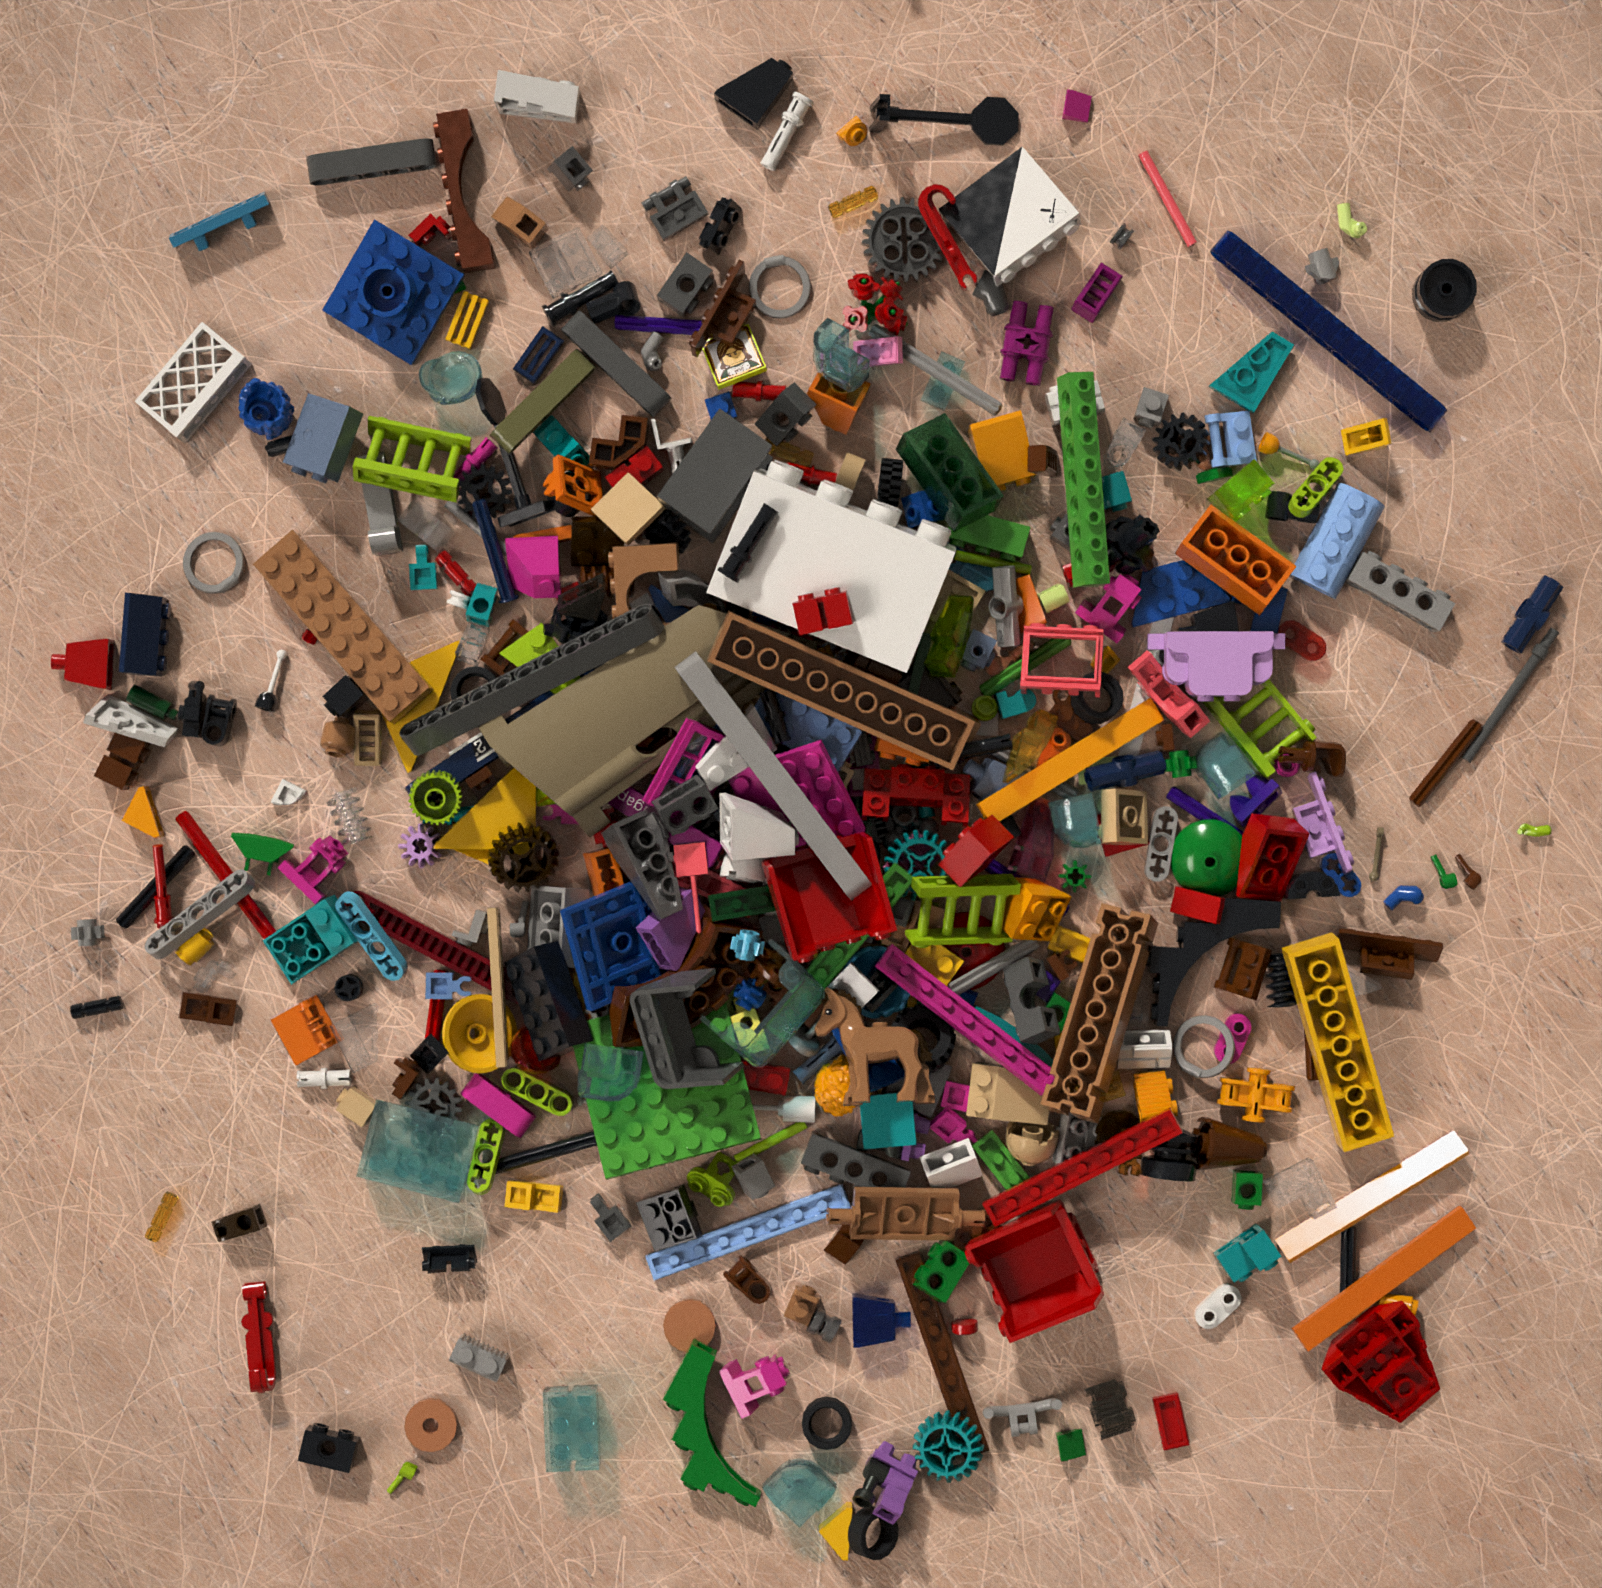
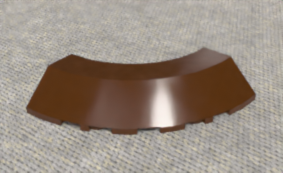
M703 917L702 931L698 933L677 971L668 970L663 975L645 983L614 987L609 1011L613 1045L615 1047L643 1046L630 1005V996L635 990L677 972L715 968L716 974L698 987L692 996L683 998L691 1029L702 1023L701 1020L713 1010L717 1011L729 999L728 995L737 983L741 984L744 979L742 976L750 962L753 963V961L741 960L735 957V950L730 949L732 936L739 935L740 930H752L760 934L759 938L761 941L763 931L730 920L712 922L711 918Z

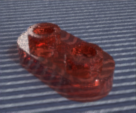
M1288 620L1279 626L1277 633H1285L1287 629L1293 630L1294 637L1292 639L1287 638L1285 635V647L1303 659L1316 661L1325 655L1326 643L1324 639L1295 620ZM1310 643L1316 647L1314 653H1310L1307 649Z

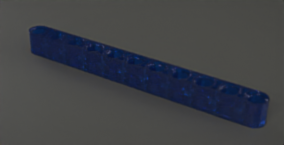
M1227 230L1210 250L1211 255L1422 429L1431 432L1446 414L1447 409L1443 404L1236 234Z

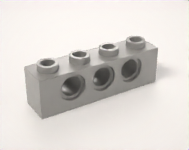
M1374 552L1360 553L1345 583L1434 633L1441 630L1455 605L1454 602L1449 600L1451 598L1450 595L1438 589L1434 592L1427 588V582L1418 577L1411 579L1404 575L1405 570L1397 565H1386L1381 562L1382 557ZM1374 570H1378L1383 574V582L1381 584H1377L1372 580ZM1397 583L1405 586L1406 594L1404 597H1400L1395 593ZM1420 596L1428 599L1429 607L1427 610H1423L1418 606V598Z

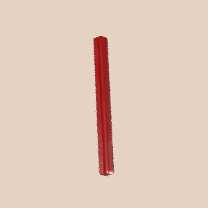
M184 811L175 818L176 822L222 882L233 873L189 812ZM249 894L237 902L263 939L276 932Z

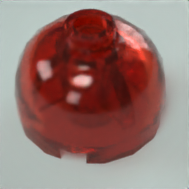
M526 1026L521 1027L513 1036L510 1048L511 1057L516 1066L522 1071L532 1075L545 1074L559 1066L561 1056L541 1062L538 1061Z

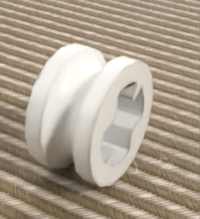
M451 590V598L447 599L446 603L467 610L471 597Z

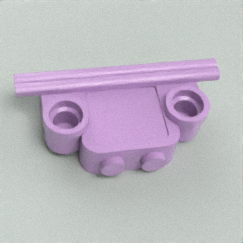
M1191 631L1147 634V649L1164 650L1163 678L1172 685L1185 683L1187 693L1197 697L1198 702H1213L1214 697H1224V702H1239L1240 696L1248 694L1252 689V685H1260L1270 678L1273 671V650H1285V633H1274V631Z

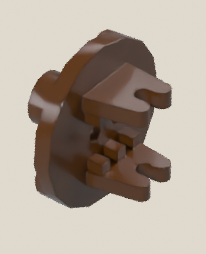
M764 947L763 954L755 956L754 963L756 967L750 975L751 979L758 978L755 986L761 987L767 981H770L774 984L773 989L793 990L802 980L801 974L789 963L790 957L784 951L779 949L775 952Z

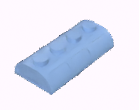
M1338 483L1294 564L1296 568L1289 577L1336 599L1385 506L1377 499L1356 488Z

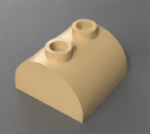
M1125 789L1101 790V798L1098 799L1097 808L1101 813L1098 836L1102 839V844H1148L1147 791Z

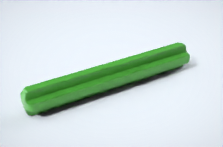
M1050 639L1030 652L1028 672L1070 646L1072 643L1071 639ZM1022 658L979 686L981 693L984 696L991 697L1021 677Z

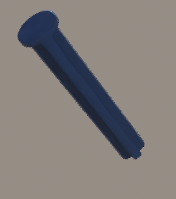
M485 499L474 501L472 506L501 597L498 601L501 604L518 599L519 595L514 593L487 501Z

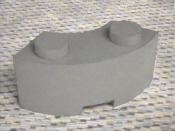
M682 569L658 571L662 595L673 606L685 605L693 609L698 605L703 606L707 603H713L720 608L721 612L727 613L721 598L706 593L709 585L698 575Z

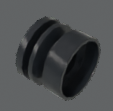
M1182 1129V1134L1150 1149L1154 1151V1155L1141 1157L1140 1174L1164 1180L1195 1181L1197 1163L1185 1158L1186 1155L1198 1153V1148L1187 1146V1143H1199L1200 1136Z

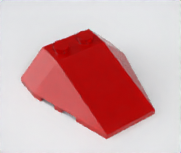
M1403 1301L1372 1306L1331 1340L1321 1368L1337 1389L1347 1392L1361 1402L1369 1404L1377 1411L1399 1423L1403 1422L1440 1390L1432 1361L1429 1359L1426 1350V1342L1421 1335L1419 1321Z

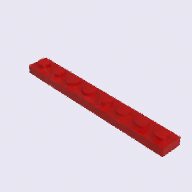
M1168 1108L983 1201L982 1205L994 1227L1182 1134L1183 1130L1171 1108Z

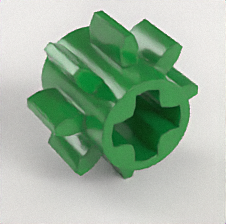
M1189 750L1169 752L1170 759L1165 760V772H1171L1172 778L1192 776L1191 769L1197 768L1196 756H1189Z
M1073 860L1071 867L1062 864L1065 872L1058 875L1059 878H1064L1065 881L1062 884V888L1070 885L1072 886L1073 893H1076L1077 886L1086 889L1087 887L1083 882L1085 878H1091V875H1085L1084 872L1087 865L1077 867L1076 860ZM1073 869H1076V873L1081 874V879H1076V884H1073L1072 879H1068V874L1073 873Z

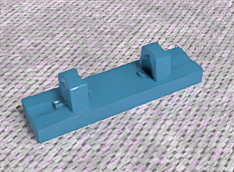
M264 191L170 234L169 240L174 248L193 239L198 250L202 251L209 247V243L204 235L209 231L240 217L247 230L256 226L257 223L252 212L269 205V199Z

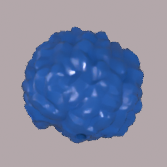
M253 378L241 390L238 407L239 417L244 420V425L248 429L259 435H265L267 440H273L282 435L283 431L288 430L289 425L293 421L292 415L295 410L294 406L290 403V396L285 393L281 385Z

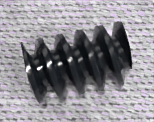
M1272 953L1270 956L1272 961L1267 965V968L1272 969V972L1266 974L1265 978L1273 980V983L1266 985V988L1273 990L1274 993L1267 995L1266 999L1274 1001V1004L1267 1007H1291L1297 1005L1296 998L1292 997L1294 991L1283 953Z

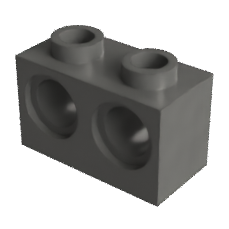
M698 775L693 776L652 801L664 826L672 836L687 831L692 824L699 820L707 819L714 811L718 810L706 784ZM698 797H702L698 803L693 804ZM679 811L675 817L670 818L673 812Z

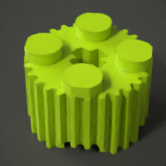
M433 770L432 773L427 771L426 775L422 773L413 782L409 793L410 798L408 802L411 803L409 807L413 808L412 813H416V817L420 816V820H425V823L431 822V825L433 823L439 825L441 822L445 824V821L449 822L451 817H455V813L457 814L463 800L462 787H458L459 782H455L456 778H453L452 774L446 771L441 772V770H438L436 772ZM433 791H436L437 794H442L443 797L440 798V803L436 804L435 800L429 799Z

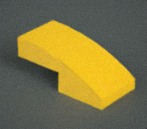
M509 1180L506 1186L504 1207L561 1212L563 1185Z

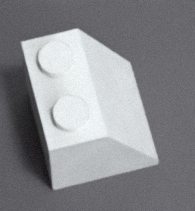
M725 792L719 793L720 844L732 861L795 855V846L799 844L798 831L792 827L791 822L781 812Z

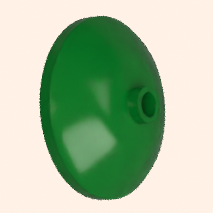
M1203 819L1187 825L1176 836L1170 866L1177 882L1183 888L1214 896H1221L1235 889L1238 881L1242 835L1230 824L1216 819ZM1208 857L1215 859V863L1211 866L1205 864V860Z

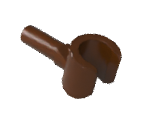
M1461 854L1455 856V859L1464 872L1468 874L1463 882L1474 890L1481 883L1482 878L1468 866Z

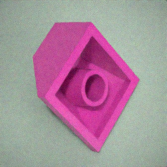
M558 536L505 538L508 573L513 588L533 598L561 597L562 573Z

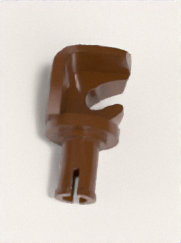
M1306 741L1302 748L1280 746L1278 750L1279 754L1289 755L1278 756L1279 763L1301 764L1304 772L1312 771L1320 774L1321 768L1318 761L1321 759L1327 774L1334 777L1344 776L1346 752L1340 743Z

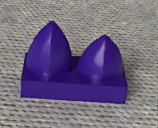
M1245 774L1246 786L1253 797L1250 799L1242 795L1230 796L1232 813L1244 829L1252 813L1262 814L1282 794L1280 786L1273 779L1269 781L1260 775Z

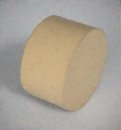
M847 452L835 483L854 491L866 459Z

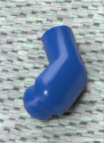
M1400 885L1383 903L1393 911L1402 901H1411L1414 904L1421 903L1424 895L1417 886Z

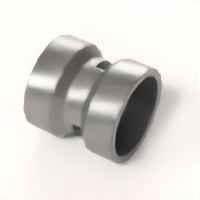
M818 1307L806 1331L813 1335L819 1334L824 1341L831 1343L842 1320L836 1316H828L826 1311Z

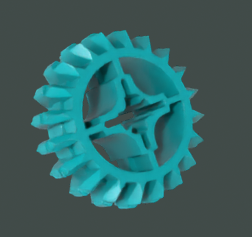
M913 830L914 838L912 839L905 832L903 837L906 841L901 843L896 838L894 842L899 847L896 850L889 846L888 851L893 853L894 856L893 858L886 856L884 860L892 864L894 862L898 864L899 857L903 853L910 861L907 872L911 873L913 877L919 875L935 876L930 871V863L938 853L941 861L945 856L942 854L944 852L942 848L947 842L942 840L939 844L935 843L939 836L934 833L931 840L927 839L929 835L928 830L923 831L922 838L919 837L917 830ZM914 844H927L933 848L923 855H916L908 847ZM910 855L919 861L926 859L927 864H924L929 875L920 869L917 871L913 870L912 867L915 864H913L914 861ZM891 866L884 867V871L887 872ZM941 868L939 876H946V872ZM910 886L902 897H905L908 891L912 892L911 900L915 901L917 894Z
M949 1410L945 1411L943 1416L940 1412H936L934 1418L928 1416L925 1419V1423H921L918 1426L920 1432H916L914 1435V1439L918 1442L913 1444V1449L919 1451L915 1454V1459L923 1460L919 1465L920 1469L926 1466L929 1468L927 1476H931L934 1472L937 1474V1481H940L945 1476L947 1483H951L953 1476L959 1482L963 1479V1475L970 1477L972 1474L971 1470H977L979 1467L977 1461H981L983 1458L980 1451L984 1449V1444L978 1442L982 1439V1434H974L977 1425L974 1424L971 1427L968 1425L969 1417L962 1421L960 1420V1412H956L954 1417H951ZM943 1428L944 1432L941 1438L929 1441L930 1434L933 1431ZM955 1431L959 1433L963 1437V1439L958 1438L955 1434ZM968 1452L967 1459L964 1462L953 1465L955 1455ZM933 1454L938 1455L942 1459V1462L938 1460Z

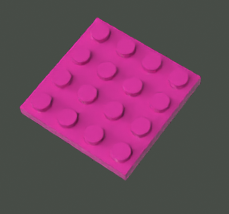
M822 740L775 755L836 836L841 835L844 837L858 832H865L866 828ZM747 767L728 780L736 797L781 812L790 821L750 767ZM798 832L799 844L795 847L807 844V842Z

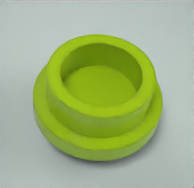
M985 695L977 697L973 701L971 710L978 720L990 721L996 716L998 706L992 697Z

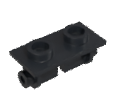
M722 197L720 201L716 202L709 217L711 220L716 221V224L713 225L707 222L699 236V245L706 249L710 248L717 255L726 246L728 236L740 217L742 208L734 200Z
M460 1244L456 1246L422 1247L424 1259L422 1261V1271H427L428 1274L446 1272L447 1264H451L452 1272H469L471 1269L476 1268L477 1256L475 1245Z

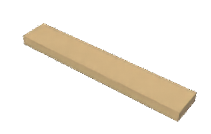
M495 907L487 908L495 1056L496 1068L506 1067L509 1064L501 919L500 909Z

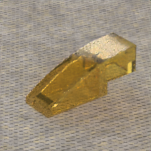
M1039 709L1028 717L1026 727L1013 736V750L1009 752L1002 782L1009 783L1030 767L1040 756L1054 732L1058 716Z

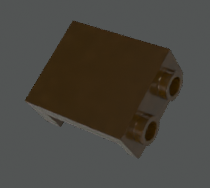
M929 659L925 664L918 695L946 708L949 705H957L962 701L960 697L962 691L954 681L949 683L943 676L946 671L937 660L933 663ZM911 674L897 686L907 690Z

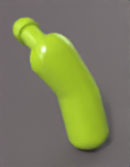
M1526 823L1520 825L1517 830L1519 835L1524 834L1534 837L1550 835L1552 832L1549 825L1535 827Z

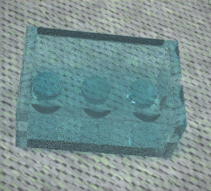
M598 1384L574 1385L572 1391H569V1386L545 1387L543 1391L546 1472L570 1471L572 1460H577L575 1471L599 1470L601 1465Z

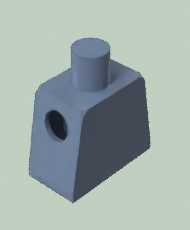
M986 758L981 765L970 759L963 768V773L970 775L972 778L969 791L980 802L1026 774L990 758Z

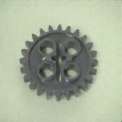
M901 197L899 205H896L894 200L890 199L889 208L884 204H880L881 213L872 211V216L875 220H866V224L871 229H863L862 232L863 235L869 237L862 240L863 246H869L863 252L864 256H872L868 261V265L877 264L875 273L877 274L882 270L885 271L884 277L886 279L890 274L894 275L893 279L896 282L899 277H903L905 284L908 283L910 276L913 277L915 282H918L919 273L927 278V268L933 271L936 270V265L933 261H942V257L937 253L942 251L922 217L919 207L915 206L914 198L910 200L909 204H905L904 198ZM901 218L906 220V239L910 240L907 243L908 262L906 264L903 263L902 242L899 241L902 234ZM918 221L922 223L924 229L916 233L911 231L909 225L912 222ZM886 223H894L898 230L893 234H888L884 231L883 226ZM919 247L924 250L925 256L916 259L911 255V250ZM888 249H895L899 253V257L895 260H889L885 257L884 253Z

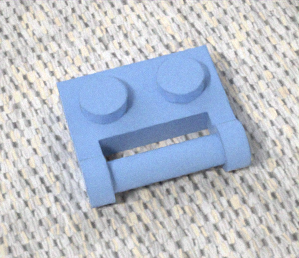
M1249 410L1221 414L1215 413L1204 416L1205 424H1208L1213 454V459L1211 460L1212 468L1246 465L1257 462ZM1219 423H1223L1227 458L1223 456Z

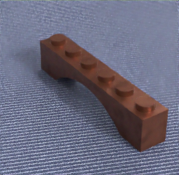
M468 109L437 113V122H433L435 137L441 140L442 148H437L440 164H445L446 173L442 174L444 190L449 189L450 199L446 200L448 215H453L454 225H450L452 240L458 243L459 251H454L457 267L461 266L464 273L495 269L491 241L470 218L462 196L461 179L463 165L467 153L474 142L470 113Z

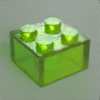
M1254 459L1209 496L1207 500L1218 510L1237 522L1252 510L1249 504L1253 502L1257 505L1272 493L1269 488L1275 483Z

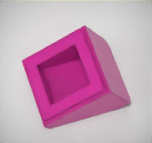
M1067 89L1062 119L1088 123L1092 96Z

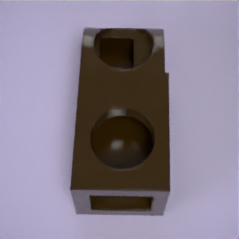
M260 1204L211 1222L218 1242L256 1232L267 1227Z

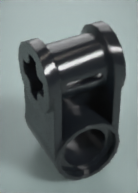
M209 695L202 728V738L206 743L215 747H221L228 742L237 709L236 699L228 701L215 698V695ZM219 727L221 729V737L216 741H212L210 732L213 728Z

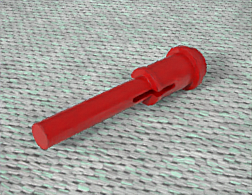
M156 844L152 846L157 895L154 896L156 909L154 923L160 929L174 917L171 910V895L167 894L163 845Z

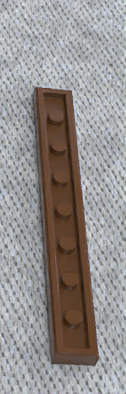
M919 1250L896 1258V1264L946 1407L950 1411L951 1417H954L956 1412H960V1420L962 1421L969 1417L968 1425L970 1427L974 1424L977 1425L974 1434H982V1439L978 1442L984 1444V1449L980 1453L990 1451L938 1301L913 1285L916 1280L914 1275L921 1265H925L921 1252ZM929 1279V1285L931 1288H933L931 1281ZM956 1432L957 1437L963 1439V1437ZM963 1452L965 1459H967L968 1452Z

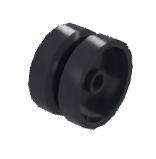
M1441 259L1430 264L1416 278L1412 288V300L1416 310L1424 318L1434 322H1448L1457 318L1473 303L1477 293V281L1472 270L1463 262L1455 259Z

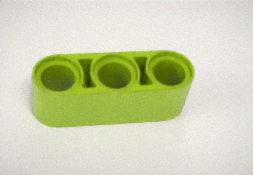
M513 1066L502 1075V1085L505 1089L554 1115L564 1116L573 1108L574 1099L568 1091L521 1067ZM517 1072L521 1076L520 1085L514 1086L509 1083V1073ZM534 1084L543 1086L545 1090L543 1097L537 1098L532 1095L531 1087ZM562 1096L567 1099L568 1107L565 1110L556 1108L554 1104L556 1097Z

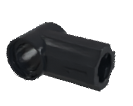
M629 281L616 284L612 293L586 303L587 310L594 324L619 314L633 316L641 307L636 287Z
M1269 491L1265 518L1277 521L1294 520L1316 523L1320 509L1319 504L1307 517L1299 518L1294 516L1288 508L1292 494ZM1304 498L1298 505L1302 507L1308 499Z

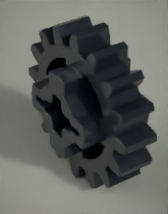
M1182 412L1178 419L1172 414L1169 423L1163 419L1164 427L1162 429H1155L1159 433V437L1152 438V441L1158 445L1153 448V451L1158 455L1157 459L1161 463L1165 462L1169 469L1174 466L1178 471H1181L1183 465L1191 469V462L1195 461L1197 464H1200L1201 462L1198 457L1200 455H1207L1203 448L1204 446H1210V442L1205 439L1210 434L1204 429L1206 425L1201 420L1197 421L1198 419L1194 415L1188 418ZM1183 426L1191 427V428H1193L1194 430H1191V429L1185 430V429L1183 428ZM1169 453L1172 455L1177 453L1179 457L1170 456Z
M481 462L479 469L472 464L470 473L466 470L462 471L464 479H459V486H461L459 488V495L462 497L457 500L458 505L465 504L463 508L464 513L471 510L473 511L472 518H476L473 504L469 501L466 491L473 495L474 501L480 500L478 489L482 490L487 482L489 493H485L481 499H485L487 504L490 502L495 503L488 507L491 516L496 518L497 510L505 512L503 503L510 504L511 499L506 495L512 494V488L506 487L510 480L509 478H502L504 475L503 469L496 472L495 464H492L488 469L485 463ZM478 475H484V477L479 480H472V478ZM494 478L500 484L502 492L494 487Z
M669 509L664 510L643 531L644 534L642 535L646 540H650L649 544L678 543L679 553L681 554L692 540L688 537L691 532L684 529L686 523L679 521V516H673Z

